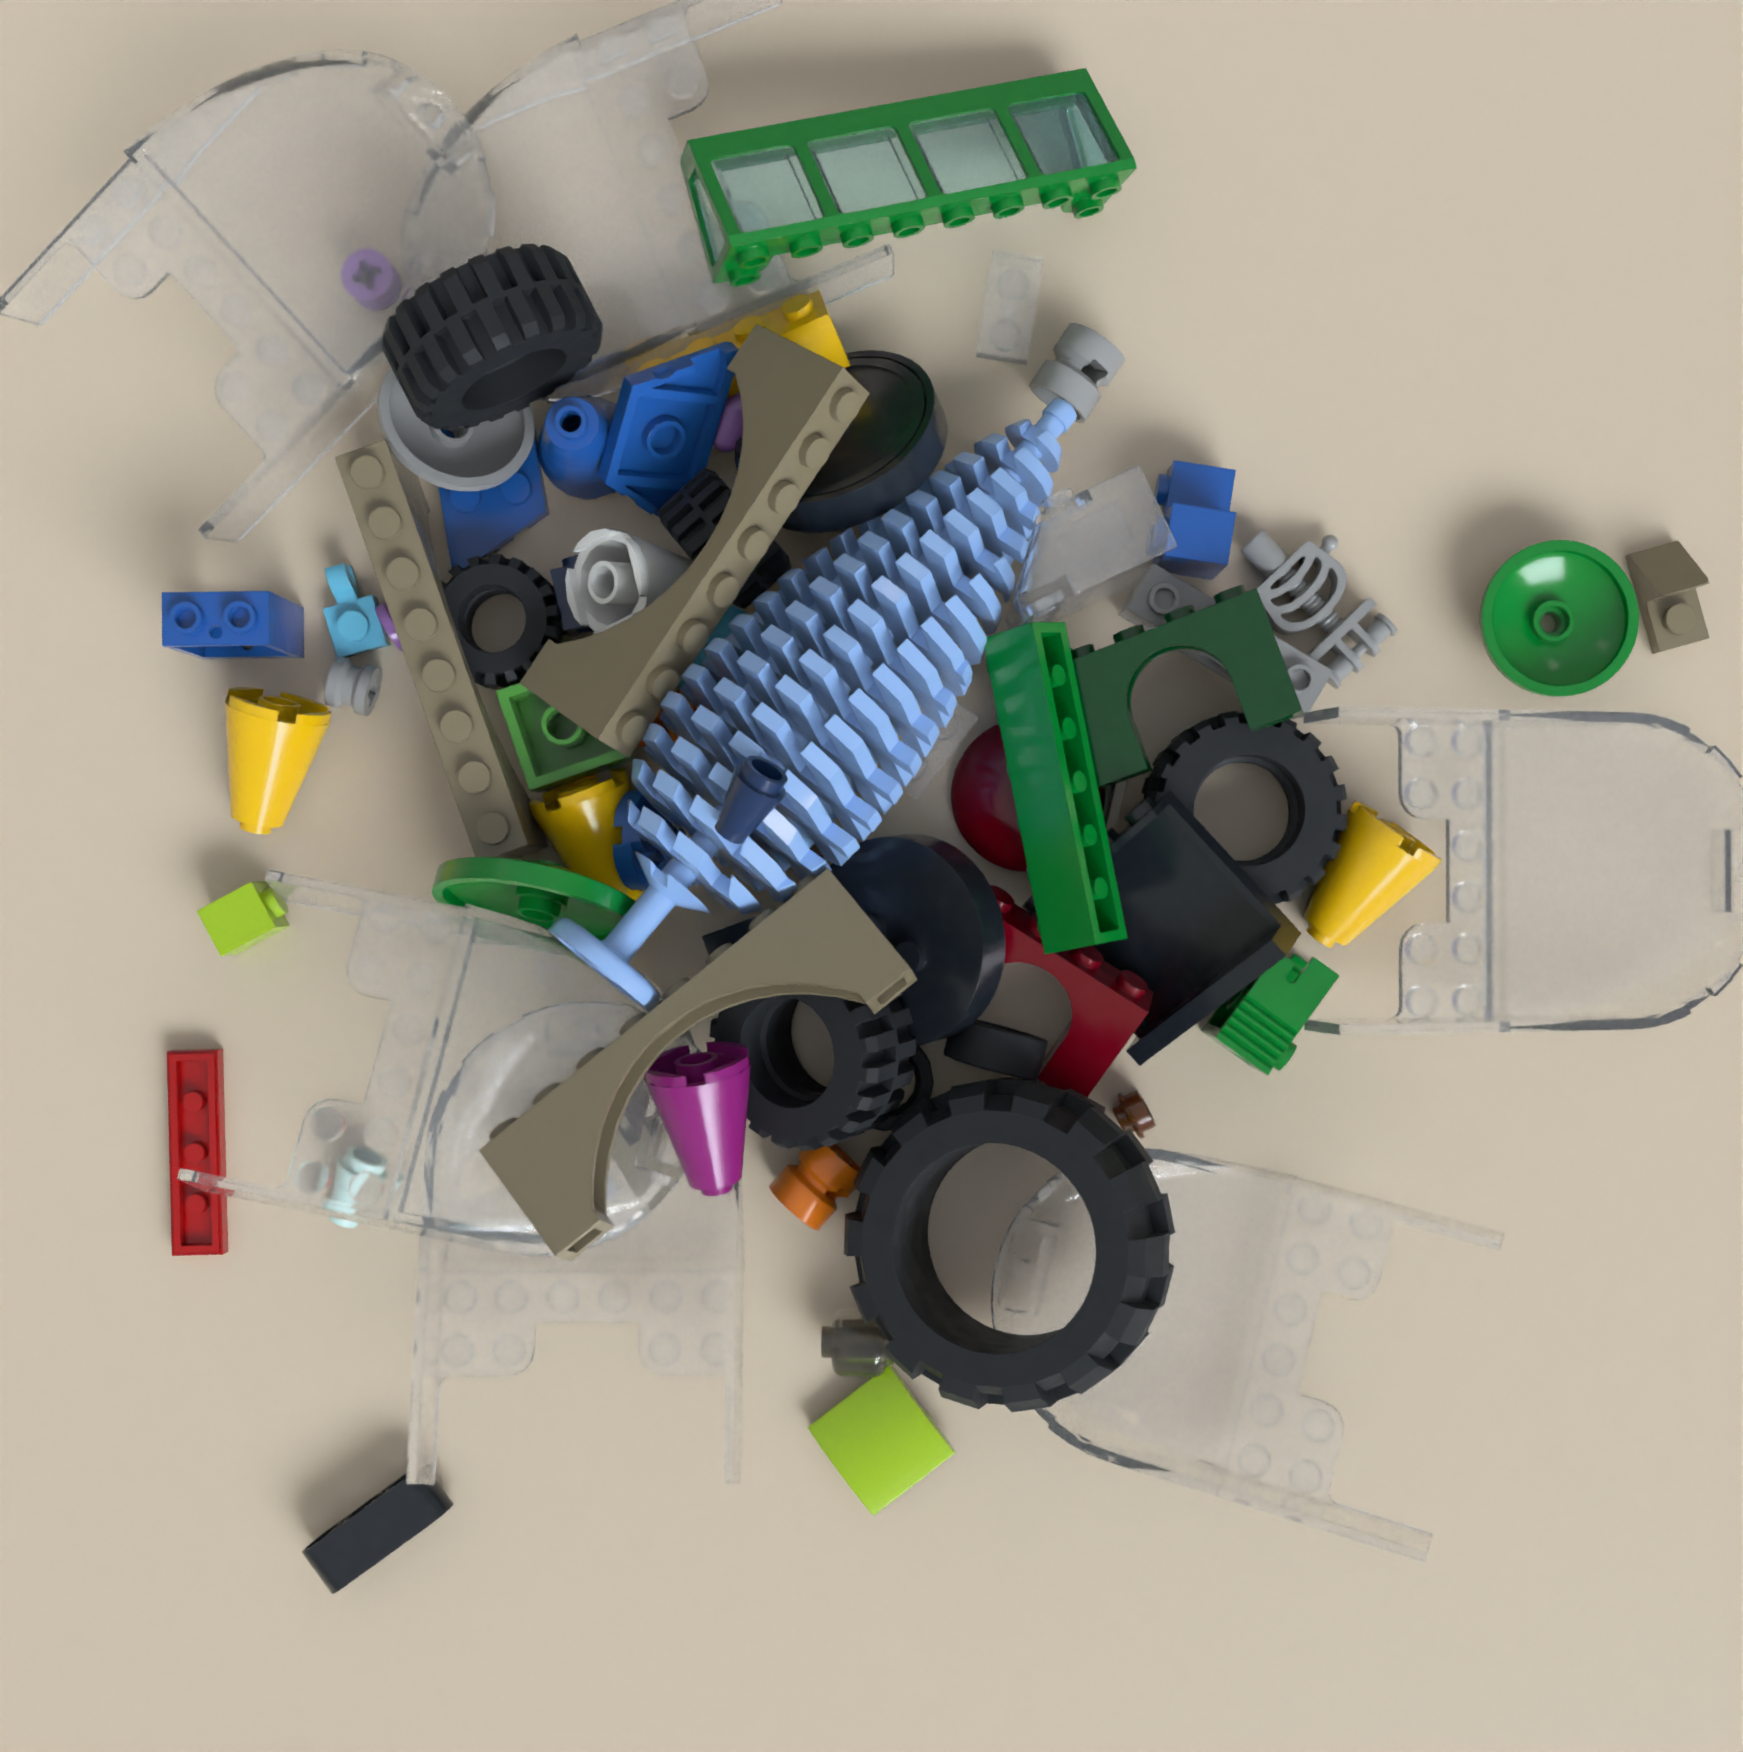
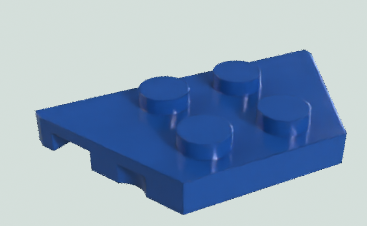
M725 341L627 375L623 379L598 475L606 485L623 496L627 495L637 506L651 515L653 513L659 517L658 509L707 466L734 376L727 370V367L739 350L732 342Z
M440 429L446 436L455 438L450 430ZM536 429L534 442L527 459L520 469L507 481L489 489L471 492L439 487L452 568L456 565L465 568L469 566L467 560L469 558L479 556L483 559L494 550L498 552L512 542L515 535L525 528H531L549 515L543 472L538 456Z

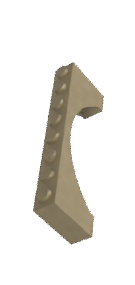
M758 324L754 326L727 367V370L736 377L741 395L743 415L742 449L738 472L730 498L707 544L690 567L668 590L629 619L605 631L578 640L557 644L548 639L520 681L522 686L596 739L630 758L639 742L643 739L649 724L653 723L661 711L660 703L668 691L674 692L678 683L682 679V674L705 646L709 636L729 606L736 599L760 559L765 555L768 547L791 512L797 507L799 500L821 467L826 463L830 453L852 420L857 416L870 394L842 366Z
M386 439L336 456L335 460L475 857L519 858L547 848L548 844L543 830L531 814L528 805L532 799L528 797L505 753L462 649L439 576L428 521L430 509L418 476L396 458Z
M828 868L817 877L811 874L802 879L797 884L799 888L793 891V897L777 910L769 908L760 913L750 923V931L734 944L726 943L718 947L707 958V966L691 979L685 977L672 984L664 992L663 1002L648 1014L642 1012L630 1018L620 1028L619 1033L621 1035L604 1049L603 1047H598L588 1052L578 1061L576 1065L577 1071L561 1084L555 1082L548 1085L534 1097L532 1101L533 1107L518 1119L516 1117L509 1118L492 1130L489 1135L490 1141L478 1151L554 1256L572 1261L615 1226L607 1216V1181L610 1157L618 1126L627 1104L642 1077L660 1054L682 1034L701 1021L727 1008L751 1000L779 995L810 994L838 997L867 1004L871 1011L876 1014L918 980L909 965Z

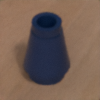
M749 756L744 764L736 765L719 814V819L715 824L717 833L732 843L743 844L747 837L753 833L786 796L784 786L788 778L784 771L773 762L759 756Z

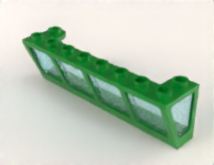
M1086 68L687 140L679 161L712 283L717 284L729 281L730 286L733 287L745 286L758 281L761 278L760 271L769 265L772 257L775 255L791 253L792 258H804L820 252L823 246L842 243L844 248H855L871 242L874 236L893 233L895 238H906L920 233L928 225L943 223L945 228H956L970 223L975 219V216L993 213V217L996 219L1007 218L1024 210L1025 206L1042 203L1044 209H1053L1061 206L1063 212L1073 213L1076 219L1090 217L1104 209V204L1108 199L1121 191V185L1137 168L1129 147Z

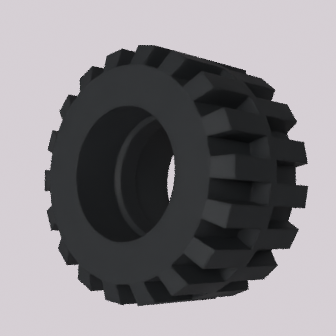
M707 468L702 469L658 509L662 525L692 561L696 559L714 532L732 492L716 472ZM775 540L772 541L767 552L748 577L732 603L733 605L746 609L752 601L792 568L789 556Z
M489 554V559L485 560L479 556L467 559L469 566L465 568L459 565L454 566L448 571L453 577L447 584L442 580L441 583L474 681L485 688L495 690L497 687L506 688L518 684L547 640L550 639L559 644L561 643L562 634H567L563 631L554 587L533 567L531 568L517 558L512 557L510 560L501 554ZM502 594L512 595L523 604L525 609L526 623L521 637L513 646L500 652L490 653L481 649L476 644L472 633V621L475 612L484 601L493 596Z

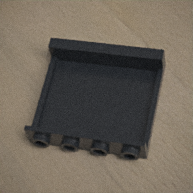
M1171 790L1155 804L1149 797L1140 802L1124 817L1130 825L1120 834L1113 827L1107 831L1128 939L1092 945L1102 954L1104 961L1120 971L1129 970L1134 972L1147 983L1148 989L1154 992L1149 1012L1134 1032L1136 1038L1126 1050L1139 1066L1286 957L1301 935V932ZM1033 895L1021 906L1030 913L1029 916L1036 913Z

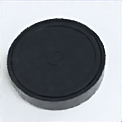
M866 350L846 353L851 366L845 369L870 394L857 416L852 420L830 453L826 463L821 467L799 500L797 507L782 526L783 528L805 533H824L863 524L906 500V496L919 489L929 478L945 449L948 427L946 416L932 382L920 365L905 356L886 351ZM742 437L736 441L735 445L737 471L742 449Z
M902 834L873 838L858 843L860 848L842 866L834 863L830 865L831 872L909 965L918 979L902 992L903 995L898 997L902 1008H909L913 1023L908 1025L909 1036L915 1037L916 1046H920L958 1034L973 1024L988 1007L996 993L1004 968V923L997 898L989 882L968 856L953 845L932 836Z

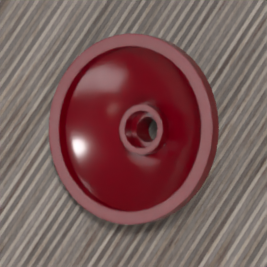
M997 724L979 735L961 756L952 780V811L959 831L976 853L1002 868L1027 872L1021 832L1017 825V812L1011 781L1006 769L1007 761L1001 730ZM1098 788L1102 811H1104L1105 788Z

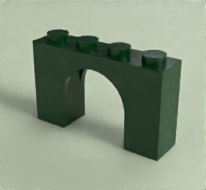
M1244 585L1227 589L1213 597L1216 604L1196 612L1193 605L1178 608L1163 616L1165 624L1147 631L1144 630L1142 624L1124 629L1113 635L1114 644L1096 651L1093 644L1071 650L1098 788L1104 789L1152 771L1133 718L1131 700L1133 688L1140 673L1150 662L1165 653L1184 649L1196 650L1218 660L1231 677L1247 723L1253 733L1304 714L1257 588L1246 592Z

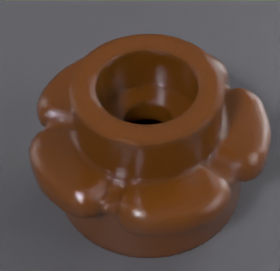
M1137 1089L1123 1096L1122 1092L1118 1093L1117 1097L1120 1104L1113 1107L1112 1110L1121 1128L1124 1131L1131 1129L1132 1132H1136L1140 1139L1145 1138L1144 1132L1157 1125L1144 1099Z

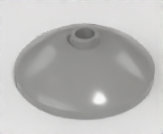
M391 367L379 389L377 417L382 435L387 440L391 451L412 473L431 484L445 489L466 492L481 491L507 481L520 469L527 459L535 435V420L531 403L529 407L518 412L516 410L504 415V418L493 422L488 420L471 428L459 426L456 430H450L455 438H451L441 432L440 429H443L442 427L439 429L433 428L416 417Z

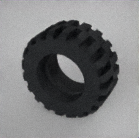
M522 244L519 248L513 249L511 246L496 249L495 253L486 256L480 254L470 258L468 263L457 268L453 266L440 273V277L431 283L426 282L417 288L413 297L404 299L396 307V315L389 316L385 324V331H383L382 350L416 417L436 429L442 427L445 430H456L459 426L471 428L478 426L481 422L488 420L493 422L504 418V415L515 410L518 412L529 407V404L537 399L547 397L555 392L554 389L561 384H567L576 377L578 370L587 367L592 361V355L598 353L602 341L603 326L567 256L547 245L538 247L535 244Z
M1237 711L1221 713L1197 723L1172 739L1168 747L1161 751L1152 765L1154 767L1150 776L1145 778L1141 793L1144 794V799L1149 797L1155 804L1171 790L1194 816V802L1197 792L1204 780L1216 769L1231 763H1250L1269 771L1280 783L1287 798L1289 813L1286 831L1278 845L1267 854L1253 860L1235 861L1274 904L1290 902L1303 895L1302 890L1308 885H1315L1326 874L1323 869L1329 860H1335L1340 851L1341 845L1336 843L1339 832L1346 831L1348 815L1341 814V800L1347 799L1345 784H1337L1333 772L1339 768L1332 755L1325 757L1318 747L1322 742L1311 732L1303 734L1297 730L1296 722L1288 719L1253 733L1249 728L1244 713H1237Z
M810 994L779 995L756 999L719 1012L718 1018L711 1020L709 1037L715 1038V1041L736 1042L746 1045L751 1059L747 1119L750 1121L748 1127L762 1138L772 1135L771 1142L775 1145L787 1149L797 1147L802 1151L834 1145L864 1133L884 1122L888 1118L889 1112L897 1109L904 1099L905 1091L901 1087L911 1083L914 1066L908 1063L909 1057L916 1055V1038L909 1036L908 1025L913 1023L909 1008L903 1009L898 999L903 994L898 995L876 1014L871 1011L867 1004L838 997ZM799 1001L811 1007L818 1014L831 1037L834 1051V1067L827 1087L815 1081L804 1070L794 1051L791 1026L793 1014Z

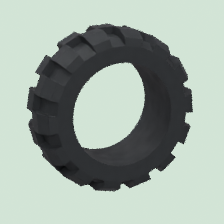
M1014 1078L983 1080L951 1086L950 1091L932 1099H922L891 1123L892 1133L881 1146L870 1148L853 1182L856 1190L860 1191L855 1212L845 1214L844 1255L855 1256L859 1283L850 1286L864 1324L875 1320L890 1343L884 1347L883 1352L912 1380L922 1374L939 1384L938 1390L941 1397L976 1409L982 1408L987 1403L1005 1405L1011 1412L1053 1406L1058 1400L1079 1393L1082 1395L1120 1367L1149 1335L1148 1328L1158 1309L1165 1304L1174 1265L1169 1263L1170 1235L1175 1233L1168 1193L1161 1194L1149 1167L1154 1161L1131 1129L1124 1131L1104 1114L1106 1107L1071 1088L1063 1090L1042 1084L1040 1080ZM986 1143L1008 1144L1031 1151L1046 1159L1070 1180L1089 1212L1096 1245L1093 1279L1082 1306L1071 1321L1059 1330L1036 1335H1018L988 1327L972 1318L953 1301L941 1284L934 1269L928 1244V1223L935 1194L951 1168L966 1154Z

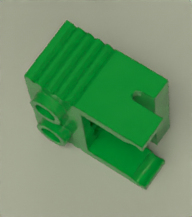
M1293 954L1290 959L1284 957L1220 1005L1200 1031L1250 1067L1269 1075L1273 1067L1279 1071L1291 1059L1297 1048V1045L1292 1041L1340 975L1315 957H1311L1309 962H1306L1296 954Z

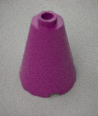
M725 1041L706 1042L707 1052L690 1054L689 1045L664 1051L644 1076V1080L689 1186L693 1189L701 1190V1193L705 1196L726 1194L733 1189V1184L742 1178L751 1059L746 1045Z

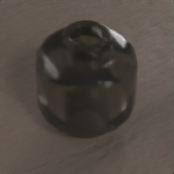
M858 1308L839 1309L833 1317L832 1326H822L821 1357L831 1358L832 1368L838 1376L876 1378L884 1373L886 1365H894V1362L883 1352L884 1347L890 1343L875 1320L864 1324Z

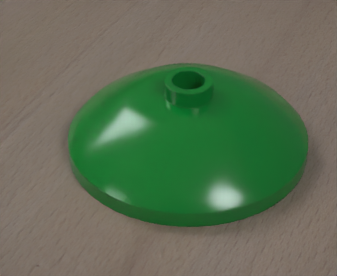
M1545 541L1517 552L1507 559L1493 574L1481 601L1479 613L1480 634L1492 663L1505 678L1516 686L1541 696H1574L1604 684L1625 664L1632 652L1638 634V602L1627 575L1613 559L1602 551L1577 541ZM1544 614L1550 615L1555 621V627L1552 632L1545 631L1541 626V618Z

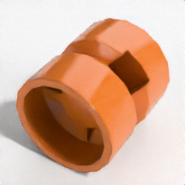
M836 1144L828 1147L824 1146L816 1150H800L798 1152L800 1163L798 1165L788 1164L769 1185V1189L791 1213L817 1231L837 1210L835 1199L838 1196L848 1198L856 1189L853 1182L860 1170V1166Z

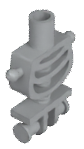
M1263 529L1241 552L1267 578L1257 587L1272 630L1282 635H1293L1310 628L1314 624H1319V628H1323V632H1327V636L1307 655L1318 661L1327 651L1331 650L1337 656L1327 666L1333 670L1327 683L1333 688L1338 689L1341 686V681L1351 671L1358 673L1364 667L1359 657L1365 652L1375 657L1380 652L1379 645L1389 635L1394 636L1397 633V629L1381 613L1374 617L1375 621L1366 630L1358 624L1377 605L1370 597L1362 601L1345 619H1341V616L1337 615L1336 611L1333 612V608L1343 595L1347 580L1343 566L1329 555L1338 546V540L1335 536H1325L1320 548L1314 543L1307 541L1289 557ZM1299 561L1298 568L1292 569L1293 565ZM1313 563L1316 571L1311 583L1307 585L1308 581H1304V575ZM1328 575L1331 580V590L1327 600H1322L1323 597L1318 596L1319 593L1317 591L1323 585ZM1275 582H1279L1278 585L1280 587L1271 589V586ZM1284 593H1290V597H1294L1292 602L1282 606H1276L1271 602ZM1300 606L1301 609H1305V613H1309L1308 616L1310 617L1305 621L1294 623L1282 618V616L1293 612ZM1346 633L1357 644L1352 649L1341 640Z

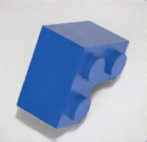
M1174 460L1167 470V475H1158L1153 504L1160 505L1162 508L1160 516L1156 518L1155 525H1150L1145 553L1147 556L1154 557L1153 564L1155 563L1171 574L1213 580L1228 565L1236 512L1230 511L1236 470Z

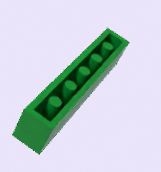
M1030 622L988 636L984 647L986 668L991 679L996 705V719L1001 730L1007 761L1006 769L1011 781L1017 812V825L1021 832L1027 863V877L1032 888L1038 919L1037 928L1042 939L1044 954L1128 939L1065 622Z

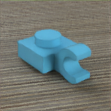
M342 563L325 568L329 587L337 601V605L323 608L336 656L348 658L390 646L388 634L375 612V607L379 605L377 596L369 595L361 598L353 567Z

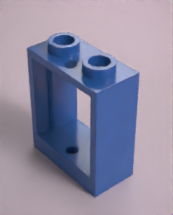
M270 591L162 592V646L200 659L304 658V607ZM244 646H253V648L248 650Z

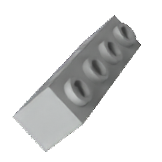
M1154 563L1144 570L1118 615L1134 625L1142 624L1144 630L1147 631L1165 624L1163 616L1173 610L1193 605L1196 612L1216 603L1213 598ZM1275 636L1304 713L1291 719L1305 717L1310 712L1333 670ZM1178 650L1233 683L1226 668L1212 656L1196 650Z

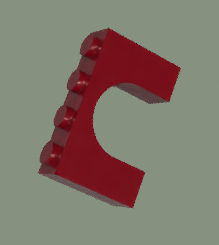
M990 885L997 898L1004 923V964L1013 962L1027 963L1046 970L1062 984L1071 1002L1072 1019L1046 1054L1038 1079L1049 1086L1063 1090L1071 1088L1088 1097L1148 1014L1154 992L1148 989L1147 983L1134 972L1129 970L1120 971L1104 961L1102 954L1093 946L1044 954L1042 939L1037 928V914L1034 913L1032 916H1029L1030 913L1016 905L1008 892L998 886Z

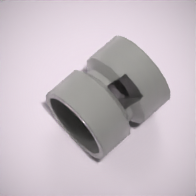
M1070 323L1054 346L1053 351L1056 359L1045 360L1029 387L1046 405L1055 398L1066 400L1076 411V422L1084 423L1101 397L1097 388L1110 384L1124 363L1125 358L1115 345L1096 331L1078 323Z

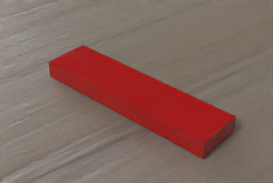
M223 1049L167 1051L172 1256L223 1255L228 1252Z

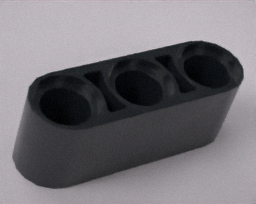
M422 1462L321 1534L302 1553L331 1594H334L435 1522L454 1503L425 1463Z

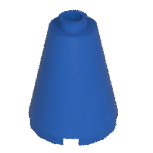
M566 397L555 402L549 409L538 439V456L545 475L551 483L565 494L584 500H591L617 492L606 485L598 475L616 404L599 397Z

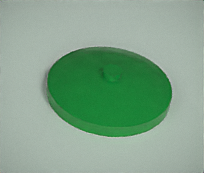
M465 857L446 861L437 868L432 888V895L441 906L467 921L512 937L565 948L567 947L548 930L558 918H569L599 940H603L636 902L631 897L603 882L564 868L555 862L507 857Z

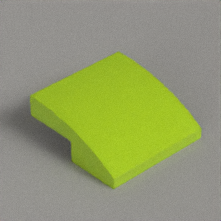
M890 1365L807 1427L837 1471L872 1515L879 1513L956 1454L927 1410L922 1409L895 1368Z

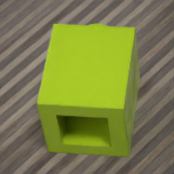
M251 881L197 910L221 957L237 955L290 926L284 914L288 913L285 899L275 886L269 887L266 881Z

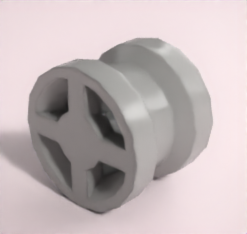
M338 656L327 676L324 690L325 705L335 708L347 705L352 707L356 714L369 716L379 696L382 682L381 668L369 664L363 668L354 666L351 659Z

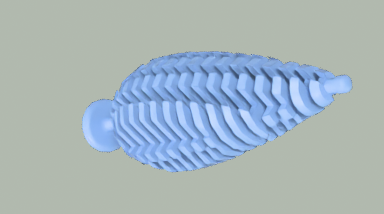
M1055 398L1042 411V417L1034 426L1030 420L1023 419L1005 427L1006 436L992 433L975 443V454L963 451L953 458V461L944 466L945 471L938 470L919 489L906 496L905 501L889 510L881 519L877 517L858 525L861 536L858 540L852 527L831 539L830 547L832 556L835 559L834 562L827 547L820 549L802 560L805 566L804 570L800 568L791 569L777 579L780 590L777 592H763L752 601L756 608L752 615L738 614L728 623L732 633L725 640L714 638L704 648L708 657L701 663L702 666L691 664L681 677L685 683L679 689L681 694L668 691L660 703L663 711L659 719L668 730L678 736L677 741L674 743L664 727L653 723L649 724L642 739L646 744L644 750L666 772L659 768L656 776L645 760L633 759L632 782L635 787L677 829L684 827L691 838L689 839L681 831L676 836L662 817L644 805L640 812L631 799H629L628 823L644 841L657 848L667 859L668 863L660 870L649 858L639 852H635L649 886L605 939L599 940L578 923L565 917L558 918L548 929L552 935L619 991L650 1012L660 1001L659 992L630 965V960L674 906L710 913L709 909L688 890L692 884L696 886L701 884L713 899L730 910L737 908L741 914L762 911L760 903L747 888L732 874L731 880L722 874L711 860L712 858L724 868L729 865L740 880L756 891L761 892L766 889L774 901L784 903L793 897V891L799 888L784 873L789 867H792L800 881L811 874L817 877L827 868L832 871L825 860L842 866L860 848L856 839L864 841L871 832L873 833L882 822L880 814L885 815L892 805L895 806L903 794L901 786L906 787L911 778L915 777L922 765L920 757L926 758L940 734L938 728H945L952 718L953 711L957 706L955 697L965 695L972 681L971 676L973 672L971 666L980 664L985 654L986 636L995 633L1002 619V606L994 592L995 590L1001 592L1005 603L1010 600L1015 587V574L1010 565L1014 559L1024 564L1029 550L1026 539L1031 531L1037 532L1041 521V513L1038 506L1042 507L1048 504L1053 490V480L1049 472L1054 473L1059 469L1062 449L1057 438L1062 433L1067 432L1076 421L1077 414L1070 403L1066 400ZM1008 440L1015 448L1013 451L1010 450ZM978 618H980L982 621L985 633L982 630L979 622L977 621ZM690 704L697 708L695 712L690 706ZM899 734H900V736H901V738H902V741H900L899 738H898V735H899ZM749 756H759L776 764L787 775L788 781L784 786L786 796L753 833L747 837L743 844H735L720 836L715 830V824L719 819L735 766L744 764ZM878 763H880L883 771L877 767ZM857 791L860 792L863 800L855 795ZM836 817L838 818L844 830L835 823H833ZM814 843L820 850L825 860L818 856L816 853H814L812 850H810L811 846Z

